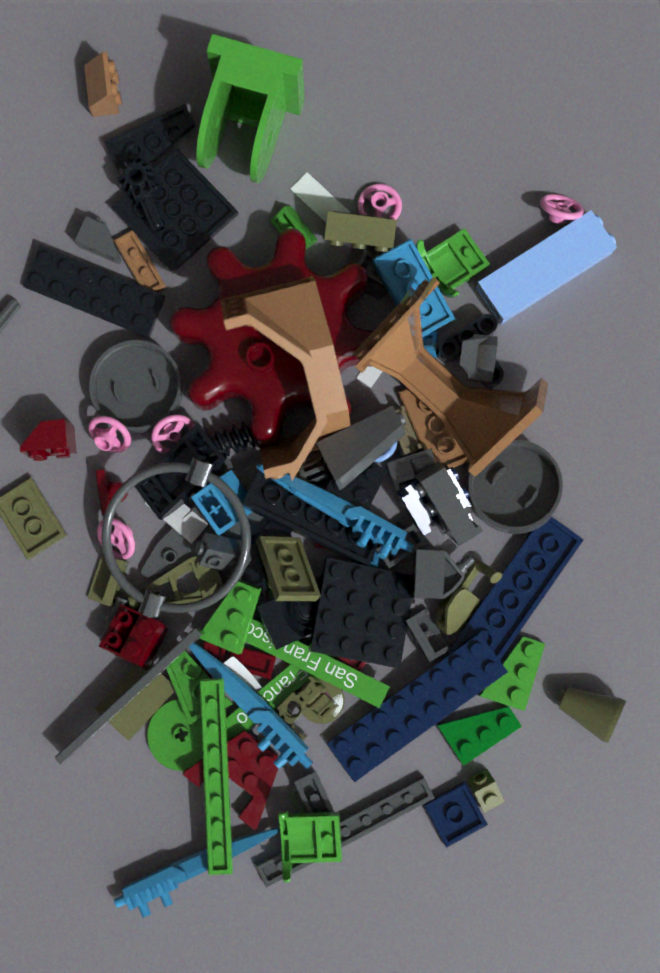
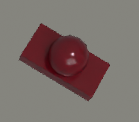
M102 469L96 470L101 513L104 516L110 500L123 482L113 481L110 483L109 472ZM128 493L123 497L121 502H123L126 499Z

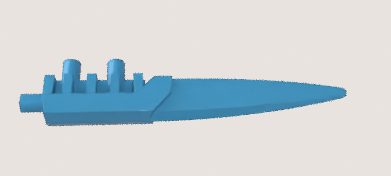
M258 464L256 467L264 473L263 465ZM285 474L284 477L279 479H272L300 499L338 520L340 524L346 527L353 526V533H361L357 541L358 546L364 548L369 539L373 540L372 544L377 545V543L382 545L377 554L381 559H386L390 550L392 551L391 554L396 555L400 548L410 553L414 547V544L405 540L406 531L361 506L358 507L300 478L294 477L293 481H291L290 474Z
M194 643L189 647L213 678H224L225 692L254 723H260L257 730L265 737L257 746L260 750L264 751L271 743L274 745L276 751L278 750L281 753L273 762L276 767L280 769L287 761H289L291 766L299 761L306 769L313 764V761L305 754L309 747L253 689Z
M268 829L233 839L232 856L235 857L279 833L280 829ZM207 849L180 859L123 886V895L114 899L115 906L119 908L127 904L129 911L138 907L142 918L151 914L147 902L159 896L164 908L172 905L173 902L169 892L179 887L178 883L185 882L208 870Z

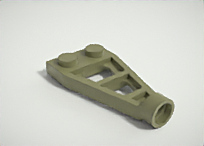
M197 555L170 570L141 589L140 592L145 594L148 588L156 589V587L170 582L174 596L166 598L164 602L182 604L201 600L213 594L224 584L219 570L200 566ZM191 571L196 576L199 589L196 592L183 593L178 588L177 580L186 572ZM128 594L131 609L138 611L141 603Z

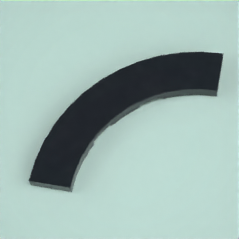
M270 520L262 528L250 549L252 559L246 567L243 576L244 581L262 588L256 606L268 601L267 574L256 541L259 536L287 537L293 532Z

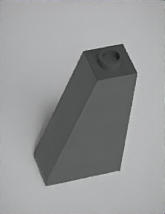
M393 405L317 442V446L339 490L346 487L405 435L403 425L406 424V421L401 412L396 413Z

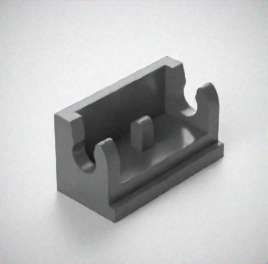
M427 608L406 620L409 630L428 662L449 651V645Z

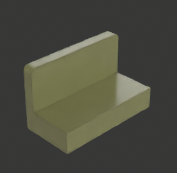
M102 555L88 594V599L112 607L121 586L112 576L105 557ZM115 559L125 576L128 562Z

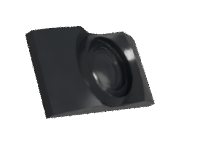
M197 423L155 465L162 463L191 464L193 457H197L213 463L211 472L216 474L227 458L203 427ZM168 472L146 478L134 487L159 520H163L185 504L199 486L185 480L188 473Z
M322 575L315 578L318 590L320 588ZM275 598L256 606L275 650L312 633L317 601H275Z

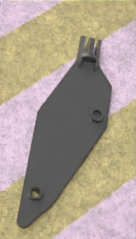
M323 456L303 463L295 476L311 484L331 478L330 473L312 480H307V477L327 470V465L306 472L303 470L324 461ZM262 461L233 471L247 492L257 474L258 468L256 466L262 464ZM197 505L185 516L193 511L208 524L192 544L172 528L156 544L143 566L141 575L144 578L173 569L187 559L197 556L195 554L196 544L202 540L205 533L217 535ZM254 512L247 516L251 535L260 532L269 522L268 519ZM236 523L219 536L242 541L240 523ZM170 552L175 555L173 561L167 559V554Z

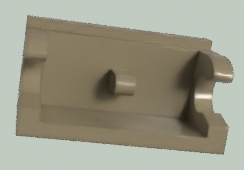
M401 406L395 411L396 413L401 412L406 421V424L403 425L405 435L397 443L398 452L401 458L421 451L422 445L417 438L405 407Z

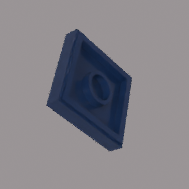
M465 782L456 785L423 804L446 848L488 825Z

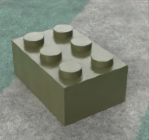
M330 210L327 212L324 240H329V245L342 246L344 242L352 243L353 248L365 249L366 245L375 246L374 250L388 252V248H393L397 219Z

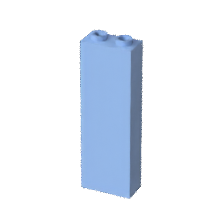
M590 210L579 219H576L477 283L476 290L501 325L611 255L617 248L615 238L612 234L606 232L601 218Z

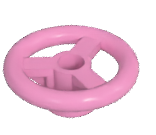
M373 184L364 189L358 198L357 208L359 214L367 215L364 209L365 199L371 202V206L375 210L374 216L381 217V213L392 205H395V210L389 218L397 219L402 210V201L399 194L394 188L386 184ZM385 191L392 196V198H389L388 195L384 192H376L375 194H372V192ZM382 202L384 205L377 206L376 203Z
M548 194L540 200L542 209L550 214L549 220L556 224H565L567 220L579 219L584 214L581 204L567 196ZM573 207L577 212L572 213L568 208Z
M178 414L169 415L161 419L155 425L151 434L152 444L155 449L162 454H166L171 448L162 446L160 441L169 440L177 443L182 439L180 432L183 425L186 424L190 431L195 426L193 421L184 415Z
M97 416L90 421L88 426L89 434L99 449L120 453L130 447V433L118 420L109 416ZM98 423L111 424L110 428L106 429L96 427ZM117 429L124 437L123 444L117 439Z
M113 518L112 525L115 528L111 533V543L120 550V552H117L112 548L113 554L116 559L125 560L130 558L135 551L133 533L129 526ZM103 520L98 524L97 527V536L101 546V530Z

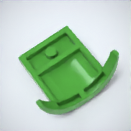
M465 228L428 252L425 250L422 239L416 242V248L432 277L434 276L440 282L438 285L440 292L449 298L459 295V292L454 289L490 266V263Z
M288 811L279 812L282 845V879L284 883H288L291 880L292 863L342 862L339 812L290 814Z

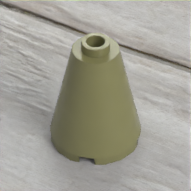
M568 687L566 691L561 690L557 702L560 703V710L602 742L608 743L626 700Z

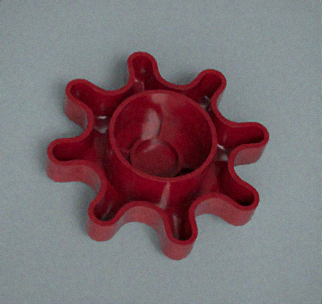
M294 228L281 231L276 239L272 259L261 266L250 267L243 264L235 253L227 247L219 246L212 249L206 260L209 273L219 286V294L216 300L206 308H179L173 312L170 318V327L180 342L202 346L209 352L207 368L195 377L188 386V396L193 405L200 410L208 411L229 398H238L245 401L252 408L250 424L252 435L255 441L264 446H271L277 443L282 434L285 416L291 410L298 407H308L314 410L304 366L299 359L253 326L244 325L226 330L220 300L313 276L333 342L340 375L346 368L355 366L358 363L359 359L352 353L373 332L356 328L351 323L347 314L349 307L366 293L368 286V273L366 269L360 264L349 263L329 276L315 274L305 264V237L299 230ZM345 395V397H346V402H347V406H348V411H349V418H350V416H351V403H350L349 399L347 398V396Z

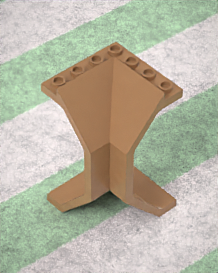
M313 276L220 300L226 330L244 325L253 326L299 359L304 366L316 417L301 434L281 438L271 446L259 444L266 479H279L284 477L285 474L290 473L291 481H293L309 452L319 450L317 442L351 426L333 342Z
M433 276L429 282L424 279L416 288V291L410 287L396 308L352 354L359 359L355 367L361 373L370 365L396 377L437 414L470 462L468 471L476 477L543 413L548 383L541 377L529 390L524 392L467 387L431 355L423 345L420 305L440 284Z

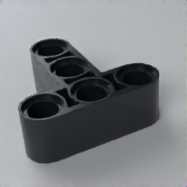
M491 314L481 315L443 339L437 350L438 359L444 363H450L459 358L463 342L461 336L464 334H468L471 337L474 334L492 336L498 326L497 319ZM487 322L491 325L492 329L485 331L481 328L480 324ZM449 346L453 349L454 353L446 355L443 353L442 348ZM497 360L495 361L494 372L497 374L498 380L492 381L491 384L481 382L487 388L497 387L504 377V371Z

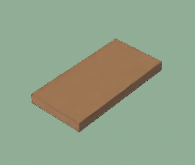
M408 388L399 391L398 395L422 445V451L432 448L436 462L444 463L449 468H455L469 462L441 418Z

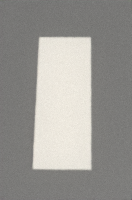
M308 172L291 188L325 222L327 220V212L330 210L351 213Z
M183 504L163 520L192 544L208 524L193 511L185 516L191 509Z

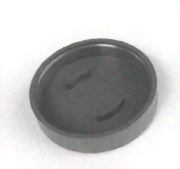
M129 340L110 347L99 357L90 375L89 392L91 401L100 416L112 417L121 422L129 433L140 434L151 432L161 419L169 415H175L183 397V379L177 364L163 348L148 341Z
M514 440L476 477L470 473L468 483L470 501L478 517L491 528L508 534L528 533L543 526L556 512L563 491L561 471L557 462L544 448L529 441Z

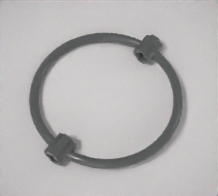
M193 457L191 464L162 463L137 472L119 487L105 511L101 530L105 561L112 576L121 588L141 603L138 612L146 617L157 619L161 611L186 613L209 607L225 597L234 588L247 566L251 549V532L247 514L235 492L227 483L211 472L214 464L205 459ZM161 473H188L185 480L202 487L206 486L207 481L210 482L230 501L240 523L242 536L241 551L233 573L217 591L198 601L182 604L164 602L167 595L156 589L149 588L143 594L125 578L113 554L111 527L118 505L123 497L139 482Z

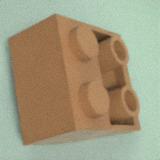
M102 52L84 65L88 104L93 117L120 114L119 105H122L121 93L117 87V84H120L118 70L115 68L114 60L109 59L108 53Z

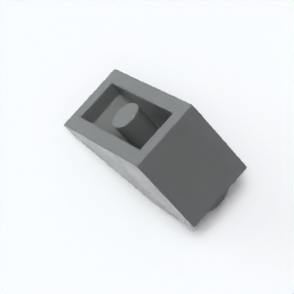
M86 216L74 240L78 247L120 265L122 260L106 222L98 217L91 219Z

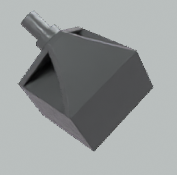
M417 549L413 554L414 588L412 599L441 600L449 596L462 583L467 569L475 561L468 555L460 563L457 562L455 564L446 551Z

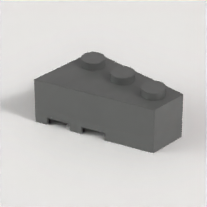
M437 462L414 476L418 482L415 487L421 497H426L428 503L425 505L429 513L437 517L439 522L436 523V526L442 535L447 534L458 546H461L483 532L480 525L478 526L470 516V513H472L470 508L465 506L459 495L458 488L443 465Z

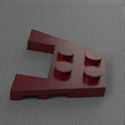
M242 730L227 741L229 779L252 796L238 814V818L256 830L279 769L273 762L279 756L269 748H266L264 751L260 750L257 746L260 741L246 730ZM203 758L182 772L183 776L198 787L204 782Z

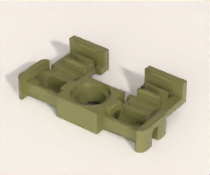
M316 676L308 677L311 681L299 692H293L277 708L279 710L277 714L302 741L307 737V734L303 735L302 732L299 734L295 729L296 726L292 725V723L309 708L311 711L314 709L319 714L317 717L322 722L339 706L337 703L334 704L326 694L323 695L326 692V687ZM290 701L298 703L299 712L297 714L289 712L288 704ZM328 707H330V708L323 714V716H322L321 714H322Z

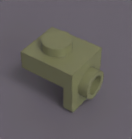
M488 769L477 772L467 779L484 813L505 802Z

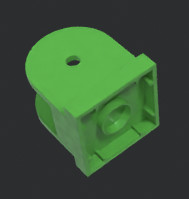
M212 34L207 48V55L213 82L199 128L196 152L197 164L205 169L212 165L219 150L228 120L252 126L258 129L251 157L250 180L259 184L269 167L286 112L300 116L305 101L303 59Z

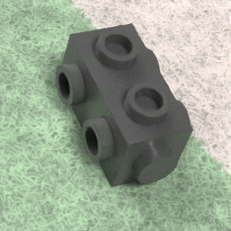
M205 533L202 540L197 542L195 548L199 565L233 572L238 563L242 541ZM250 552V555H249V559H248V562H247V566H248L249 562H250L251 559H252V558H251V552Z

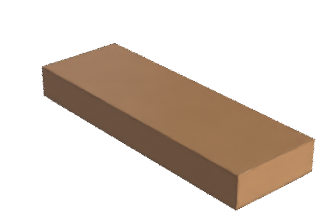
M132 230L114 240L140 286L157 293L167 288L139 238Z

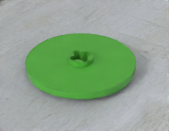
M179 699L170 701L160 707L153 715L148 727L149 748L155 759L163 766L176 771H184L203 758L201 720L189 724ZM181 728L183 731L188 732L184 742L182 738L177 737Z

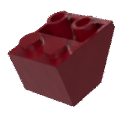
M66 419L41 421L20 446V452L28 456V458H33V461H45L48 456H56L57 459L69 458L70 454L77 453L74 426Z
M120 604L99 647L147 671L168 628L160 621L146 617L142 613Z

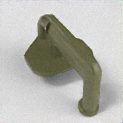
M474 558L475 562L467 569L464 580L459 587L449 596L442 599L435 613L436 626L448 635L464 629L481 604V601L467 590L478 572L486 575L491 583L500 581L502 578L501 572Z

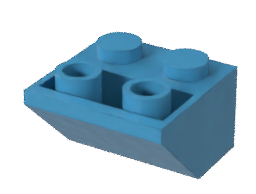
M230 470L220 478L228 484L241 503H243L247 491L233 471ZM210 483L191 497L218 536L239 522L230 501L213 484ZM245 509L247 516L252 513V511Z

